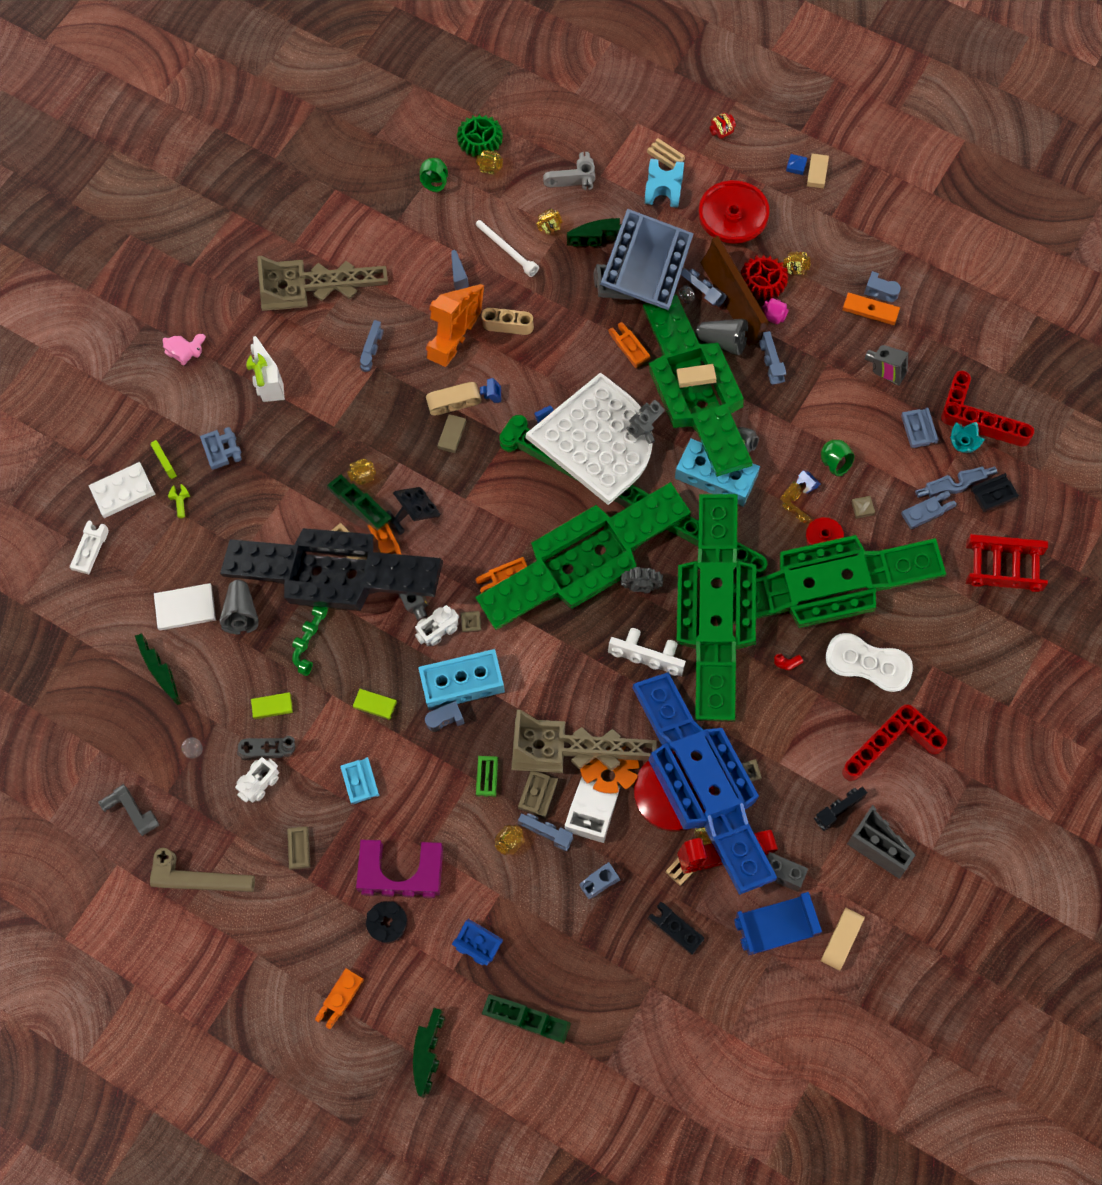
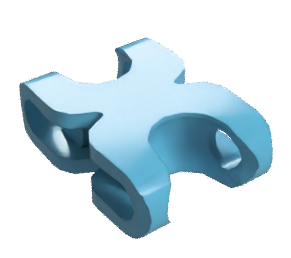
M650 159L645 204L652 205L657 196L665 195L670 199V206L678 208L684 162L677 161L672 170L664 171L659 167L658 159Z

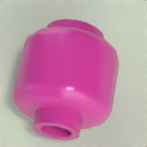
M771 298L769 302L765 301L761 309L767 320L776 325L784 322L789 311L787 304L776 298Z

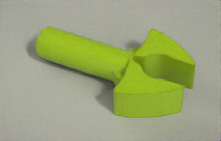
M257 353L259 358L257 365L253 362V358L250 355L246 367L248 370H254L257 386L262 387L265 384L262 367L268 365L265 358Z
M180 484L181 492L178 496L173 485L168 498L176 501L177 517L184 518L183 500L190 497V494Z

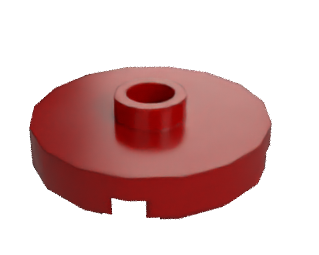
M827 517L813 520L806 529V542L808 546L844 538L841 525ZM825 532L828 536H823L822 533Z

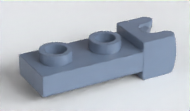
M684 268L681 271V275L706 295L704 298L712 305L720 307L726 300L727 295L720 289L713 287V284L708 280L699 278L700 274L696 270Z
M763 332L760 348L766 355L764 360L765 365L769 366L768 377L770 383L779 384L785 382V366L783 362H779L771 332Z
M521 813L518 819L520 826L554 841V846L568 851L574 838L572 832L561 827L558 831L556 826L549 822L543 824L537 821L538 818L529 813L527 815Z

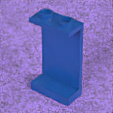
M809 892L802 893L794 899L742 913V911H739L734 919L737 931L741 930L743 937L740 939L743 951L747 950L748 956L819 936L822 933Z

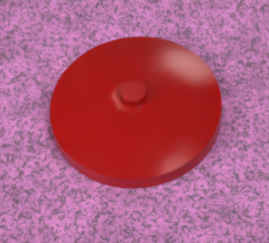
M729 180L713 185L704 193L700 200L698 213L703 229L713 238L718 236L725 243H743L754 239L762 233L768 223L770 211L765 195L757 187L747 182Z
M672 752L703 813H705V809L676 753ZM691 756V758H692L693 760L699 761V760L696 759L695 757ZM647 761L639 770L634 784V799L640 814L647 822L661 830L671 832L685 831L650 762ZM714 786L709 788V792L714 795Z

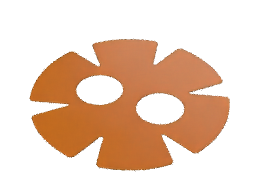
M597 758L589 762L591 765L582 767L580 771L586 783L597 779L593 789L603 793H618L617 782L624 789L629 788L635 782L638 774L628 771V769L639 768L638 760L618 759L620 765L612 770L615 773V778L611 782H606L601 778V773L608 768Z

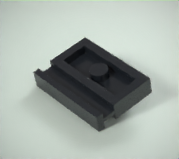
M1006 473L971 488V492L974 493L975 499L983 513L1018 498L1019 495L1011 481L1007 479Z

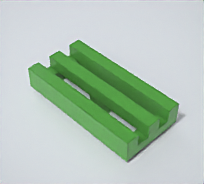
M478 756L476 796L496 797L498 757ZM482 761H486L484 791H481ZM490 761H494L492 791H489Z

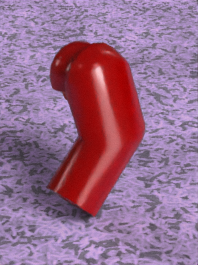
M782 654L774 656V664L785 670H791L804 663L800 655L791 659L785 658Z

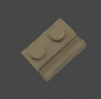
M530 771L518 809L546 818L558 779L536 771Z

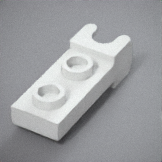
M90 520L86 523L83 537L70 565L71 570L88 575L109 532L104 524H101L96 530V527Z

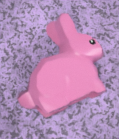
M197 334L192 342H188L182 336L163 338L164 353L171 358H175L184 366L192 356L200 357L202 353L201 344L206 336L204 334Z

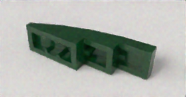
M342 474L327 485V489L345 506L377 531L392 519L367 493L364 494Z
M142 633L135 635L140 653L149 671L165 693L177 705L181 704L171 668L167 663H161L160 656L155 648L149 649L147 639Z
M491 994L488 995L482 1011L484 1016L562 1044L565 1043L571 1025L568 1021Z

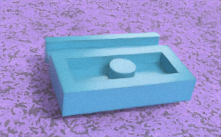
M368 757L340 766L352 805L379 796Z

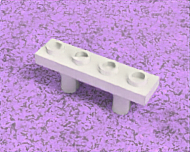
M636 628L630 629L626 641L611 637L608 653H611L613 656L623 657L634 663H642L652 669H660L669 672L670 675L682 677L686 661L674 657L678 645L677 642L667 640L663 653L637 645L641 632Z

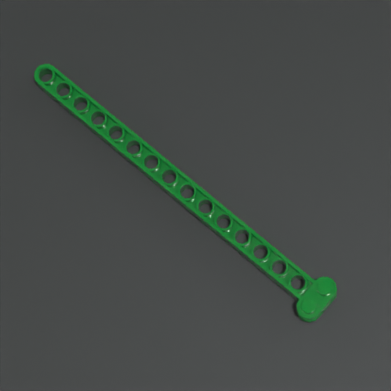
M515 415L509 420L500 434V446L504 451L512 452L518 448L575 479L534 444L525 443L527 441L525 438L526 433L531 429L528 428V422L524 416ZM631 485L624 491L628 492L629 496L620 495L614 501L627 508L648 496L649 493ZM688 516L666 529L698 547L699 521ZM692 527L695 531L688 532L686 528ZM737 542V554L745 556V559L737 558V561L749 564L759 563L762 568H756V577L763 576L768 565L766 558Z

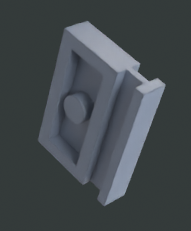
M929 408L902 412L901 418L911 448L926 446L930 443L936 444L938 442Z

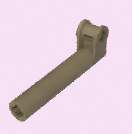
M160 848L154 854L150 875L151 887L241 892L254 891L255 876L175 870V853L167 848ZM166 855L169 856L168 859L162 861V857H166Z

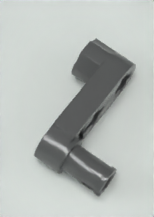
M292 736L284 738H246L239 742L237 755L242 760L261 757H288L295 750V739ZM275 743H279L278 753H275L276 749H270L269 753H265V749H261L265 744H268L269 747H275ZM244 746H248L249 753H245Z
M125 784L113 790V793L98 801L104 812L118 803L123 804L141 836L160 826L159 821L151 810L142 814Z

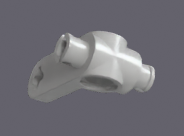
M584 152L579 154L580 159L577 160V169L545 173L543 175L544 185L547 187L582 185L584 190H587L586 186H588V190L592 189V183L595 181V166L593 159L590 158V153L585 152V156Z

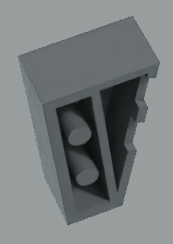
M872 805L847 845L900 879L912 862L915 854L903 839L893 832L889 827L890 824L881 818L876 812L877 809Z

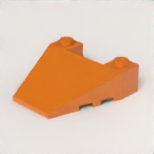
M479 284L440 294L436 300L431 302L429 308L431 311L430 319L438 322L436 337L432 341L430 340L426 346L428 351L427 359L446 367L455 357L458 343L464 342L465 337L463 335L467 329L471 330L481 313L484 285Z

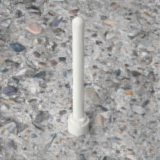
M481 220L476 222V226L523 266L524 272L529 277H533L538 272L539 266L534 261H527Z

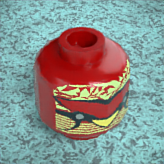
M722 113L711 119L709 129L713 136L716 135L719 139H722L734 132L736 123L731 114Z

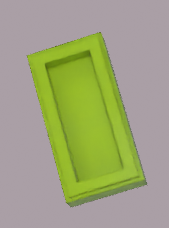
M157 440L151 442L150 445L169 478L177 477Z
M359 689L353 708L390 720L397 701Z
M290 692L251 699L254 719L293 713Z

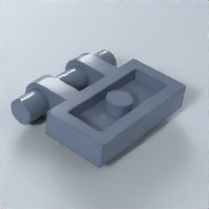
M230 427L225 428V434L221 436L218 430L200 436L212 470L230 464L228 457L232 456L235 462L242 460L240 447L235 442V433L232 432ZM228 443L230 448L224 449L223 444Z

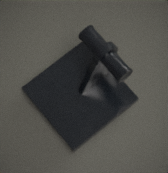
M421 487L394 491L393 494L402 505V508L396 516L393 515L391 510L386 511L392 517L389 525L391 528L394 527L398 535L403 534L405 531L400 522L408 514L413 521L435 518L441 515Z

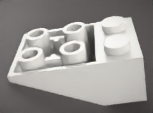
M254 336V344H251V352L255 359L253 362L257 365L259 361L257 353L265 358L268 365L262 367L264 386H257L256 377L253 376V385L256 387L257 395L261 396L263 402L285 400L284 384L278 367L258 338Z
M581 777L565 823V830L572 832L574 835L604 843L619 792H599L593 789L597 779L586 783L583 777Z

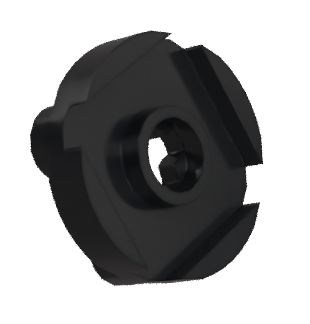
M383 901L374 905L368 911L366 927L373 939L390 944L398 941L404 935L408 919L403 908L397 903ZM385 917L388 919L392 918L388 928L385 925H381Z

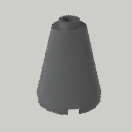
M745 319L706 321L697 326L696 335L701 341L719 343L721 349L734 355H740L743 353L747 342L745 331H748V322Z
M234 580L228 586L219 620L221 629L227 633L236 635L240 634V631L250 633L256 630L259 625V619L248 584L242 580Z

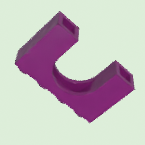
M360 840L356 889L358 892H361V895L373 896L374 893H382V896L393 897L394 894H402V897L408 898L414 897V894L422 895L423 898H435V895L440 896L443 859L442 843L421 842L420 864L417 872L406 881L396 882L389 880L382 873L383 844L381 840Z

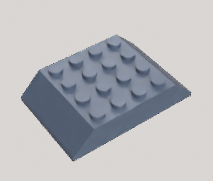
M627 209L600 285L669 310L694 233Z

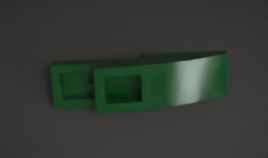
M620 218L592 221L567 232V246L596 247L602 246V240H616L621 227Z
M433 1008L427 1028L418 1027L415 1038L413 1075L417 1094L422 1098L425 1097V1094L429 1095L433 1084L430 1081L432 1073L437 1072L440 1063L437 1060L438 1056L431 1053V1049L435 1050L439 1037H436L438 1028L442 1029L445 1021L444 1012L437 1008Z

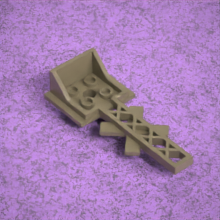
M257 256L262 311L308 307L306 291H316L314 296L321 301L334 289L351 299L357 293V290L353 287L388 285L386 266L354 268L352 264L345 261L337 270H328L317 263L311 269V272H304L303 260L275 262L263 256ZM376 273H383L384 278L377 279L374 275ZM358 275L365 276L363 280H358L356 277ZM305 279H310L312 282L305 284ZM282 285H287L286 288L280 289Z
M517 710L511 770L563 773V757L575 756L571 759V762L579 769L594 758H597L612 771L620 765V761L617 759L649 761L651 753H644L641 749L646 747L652 748V752L655 751L657 740L621 738L613 729L602 737H593L582 727L575 731L573 735H565V721L536 720L524 711ZM564 743H569L572 746L564 748ZM543 746L542 749H536L535 747ZM628 746L631 750L624 752L621 748Z

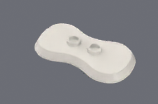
M850 633L836 635L831 640L826 652V663L836 674L869 679L886 691L896 692L904 689L912 676V660L905 652L894 648L873 647L858 636Z

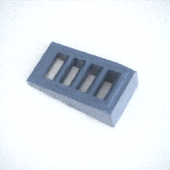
M452 250L451 257L455 290L468 288V277L457 251Z

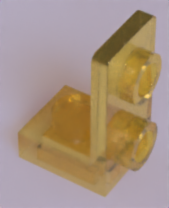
M793 481L780 498L781 502H783L781 506L789 512L792 510L798 514L796 518L804 524L806 522L811 523L813 520L791 503L792 500L796 501L801 495L800 490L802 489L799 484Z

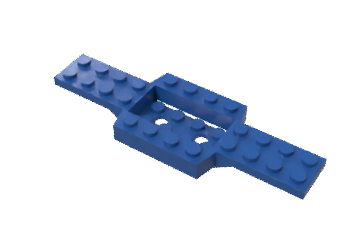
M669 672L633 684L632 688L662 745L651 753L649 762L683 829L705 828L739 895L776 881L777 876L754 835L745 812L747 808L756 803L759 795L723 728L704 730L693 720ZM673 751H675L676 756H677L678 759L680 760V762H681V764H682V766H683V768H684V770H685V773L687 774V776H688V778H689L691 784L693 785L694 790H695V792L697 793V795H698V797H699V799H700V801H701V803H702V805H703V808L705 809V813H703V811H702V809H701V807H700V805H699V803H698L696 797L694 796V794H693V792H692V790H691V788H690V786H689V784H688V782H687V780H686V778H685V776H684L682 770L680 769V767H679V765H678V763H677V761H676V759H675V757H674V755H673V753H672ZM691 753H700L702 759L699 761L693 760ZM711 786L717 787L720 790V794L717 796L712 795L709 792V788Z

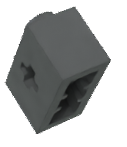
M769 852L767 859L777 876L774 882L799 892L808 868Z

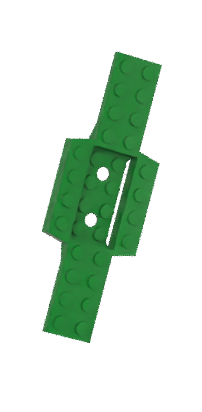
M677 294L673 296L669 310L650 303L643 304V310L663 355L649 363V372L673 428L693 427L698 433L716 477L751 467L753 462L731 415L743 408L744 398L719 343L699 344ZM701 358L704 365L713 364L716 375V383H713L722 405H719L710 383L680 388L677 369L702 366ZM705 401L708 405L700 408L697 406V403Z
M671 482L612 517H609L601 508L595 505L533 541L531 545L536 562L475 598L495 631L541 603L559 597L570 609H573L620 581L624 571L636 568L632 552L644 542L690 516L691 511ZM605 526L604 530L600 531L594 536L588 538L587 540L571 548L570 550L566 551L565 553L561 554L555 559L549 561L548 563L544 562L547 559L558 554L559 552L563 551L564 549L568 548L569 546L575 544L576 542L580 541L581 539L585 538L586 536L592 534L593 532ZM597 546H604L606 552L603 555L596 554L595 548ZM571 565L573 572L565 574L562 571L563 566Z
M699 494L698 561L678 565L677 644L696 649V721H735L736 649L756 645V565L737 561L738 494ZM698 570H700L699 635L697 636ZM734 570H737V575H736V638L733 636V580H734ZM713 579H721L723 582L720 588H713L711 586ZM719 616L722 619V623L719 626H713L710 622L712 617Z
M853 535L780 552V571L765 577L756 578V619L789 611L797 627L803 628L874 612L876 609V592L946 576L937 540L934 538L881 551H865L858 537ZM844 570H850L853 573V577L846 580L842 577L841 573ZM811 578L814 580L815 585L812 588H806L803 581ZM733 583V624L736 623V583ZM865 587L868 589L865 591H860L856 593L797 605L799 602L807 601L811 599H816ZM716 616L717 624L719 626L722 623V619L719 616Z

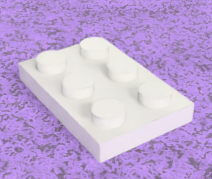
M140 462L88 485L104 518L155 495Z

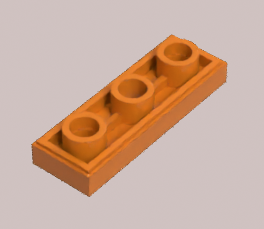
M848 292L842 310L895 325L900 307Z

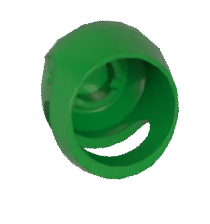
M439 158L426 159L420 167V182L426 189L432 192H439L444 189L448 177L446 164ZM433 182H442V184L437 187L431 185V183Z
M833 439L824 444L821 449V460L825 466H829L831 474L840 477L852 466L855 456L845 441ZM844 457L846 459L844 466L836 471L838 463Z

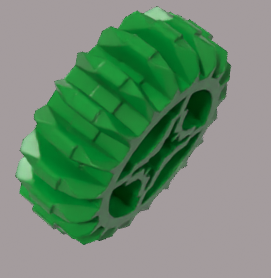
M480 114L478 117H474L472 115L471 119L466 117L465 122H461V126L458 127V145L461 147L462 152H466L467 156L472 154L474 158L478 155L480 159L482 155L488 157L489 153L494 154V150L498 151L499 146L502 144V128L498 121H494L493 117L488 118L487 115L481 117Z

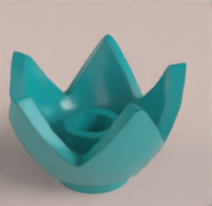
M956 422L950 437L952 446L961 453L975 451L985 440L979 436L977 422L965 427Z

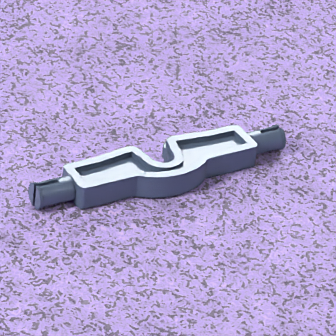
M994 466L988 469L978 467L961 471L957 475L958 484L954 483L952 478L947 475L927 483L925 488L915 490L918 498L925 495L934 497L946 491H949L950 494L961 493L970 485L984 482L988 476L997 474V469Z

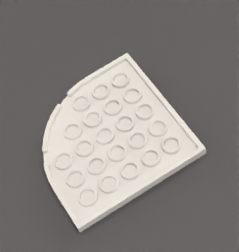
M599 373L526 433L525 437L608 505L641 476L649 462L653 443L648 444L644 435L636 439L628 432L626 428L631 424L629 420L636 413L638 415L641 414L639 411L641 406L628 393L602 373Z

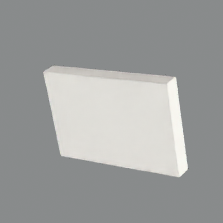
M211 583L154 593L157 628L159 631L216 621Z

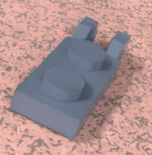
M377 320L373 321L361 355L360 368L364 372L370 371L373 365L372 355H376L378 349L377 341L378 339L381 340L384 330L381 329V322Z
M949 491L902 511L901 515L910 530L953 509L956 506L955 501H950L942 507L939 503L950 497Z

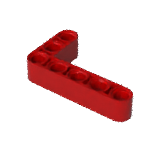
M958 371L950 385L941 414L942 421L953 427L956 422L963 427L977 422L980 435L1021 447L1027 446L1034 435V428L1030 424L964 405L971 376L966 371Z
M908 704L903 705L846 762L842 770L843 777L848 781L857 780L904 731L931 754L942 752L947 744V738L917 709ZM901 713L909 714L911 719L903 718ZM888 726H894L897 732H891ZM917 726H922L926 732H919ZM875 740L883 741L884 746H878ZM932 740L939 741L941 746L933 745ZM867 753L871 759L865 760L861 754ZM848 767H855L857 769V773H850L848 771Z
M772 830L754 833L765 855L769 854V852L774 853L778 851ZM701 838L684 842L677 853L683 874L723 865L713 843L703 845Z

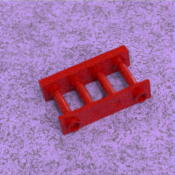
M970 534L967 539L966 549L974 551L973 573H969L966 584H971L974 587L985 585L1030 589L1032 592L1043 591L1047 586L1048 580L1040 579V556L1044 555L1048 549V541ZM983 550L993 552V575L981 574ZM1001 552H1011L1012 577L1001 576ZM1020 554H1030L1032 556V579L1020 578Z

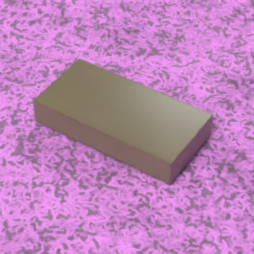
M448 415L437 445L438 449L456 453L467 422L466 418Z
M308 827L288 828L289 869L310 868Z

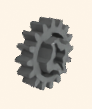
M636 567L622 573L621 585L633 592L649 593L663 586V575L651 568Z

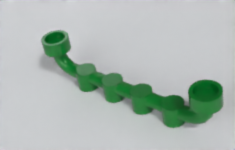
M314 606L312 615L315 617L312 622L306 621L303 624L302 631L305 632L303 637H296L293 641L292 647L295 650L292 655V662L298 668V673L304 676L309 675L313 663L306 659L301 661L300 655L306 651L309 640L316 634L321 620L326 617L327 607Z

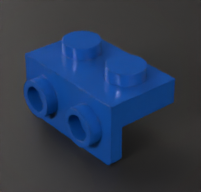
M467 919L452 945L456 947L458 952L473 957L476 963L488 965L493 961L503 939L472 920Z

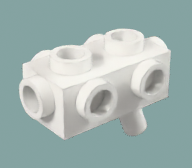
M447 605L443 608H437L433 615L427 619L423 618L417 623V626H415L417 632L415 637L420 644L425 643L427 647L430 644L432 646L437 645L442 640L441 637L446 633L451 635L457 630L459 625L458 614Z
M261 757L259 760L254 761L250 767L251 770L237 781L235 787L239 792L237 796L244 802L248 800L252 803L255 800L260 801L265 795L264 790L267 786H273L279 779L277 776L279 771L276 769L278 765L270 758L266 761ZM264 772H268L266 776L263 778L262 774Z

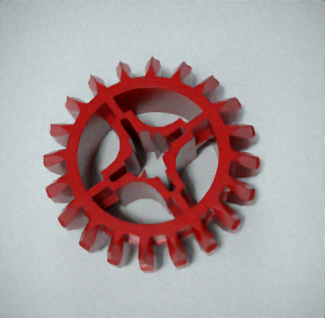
M764 254L762 258L756 255L755 259L750 258L748 263L745 262L740 274L753 296H756V300L763 298V301H765L766 298L771 299L774 296L778 298L787 286V268L783 267V262L778 263V258L773 260L771 255L769 258H765ZM777 279H778V281H777L776 283H774L773 285L770 284V283L774 282V280H777Z

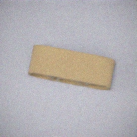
M486 308L481 314L483 327L488 331L528 335L534 329L533 316L529 312Z
M468 382L430 392L426 395L430 414L440 415L475 406L481 402V396L475 382Z
M848 908L844 909L821 958V962L839 971L841 970L864 921V916Z

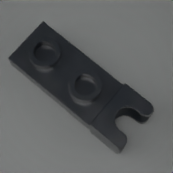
M863 786L858 790L853 788L846 794L847 798L842 801L840 799L836 800L830 805L831 809L827 806L816 814L814 820L825 831L835 824L838 816L864 799L868 792Z
M660 902L657 908L661 911L662 916L656 917L650 914L647 918L648 921L692 955L705 938L676 915L668 906Z

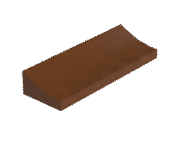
M717 236L712 239L710 247L700 263L713 286L727 295L723 303L733 319L747 320L748 331H745V337H747L746 343L748 346H751L762 340L763 332L767 330L768 320L720 238Z

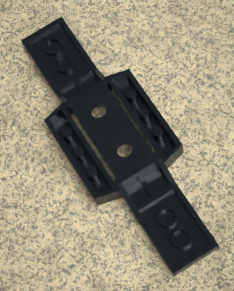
M303 528L294 545L230 539L220 574L223 577L274 581L284 584V598L290 604L361 611L368 595L377 592L435 597L443 560L434 557L378 553V540L373 534ZM306 552L367 557V560L307 554ZM316 567H321L322 572L314 576L313 570ZM356 570V577L348 579V573Z

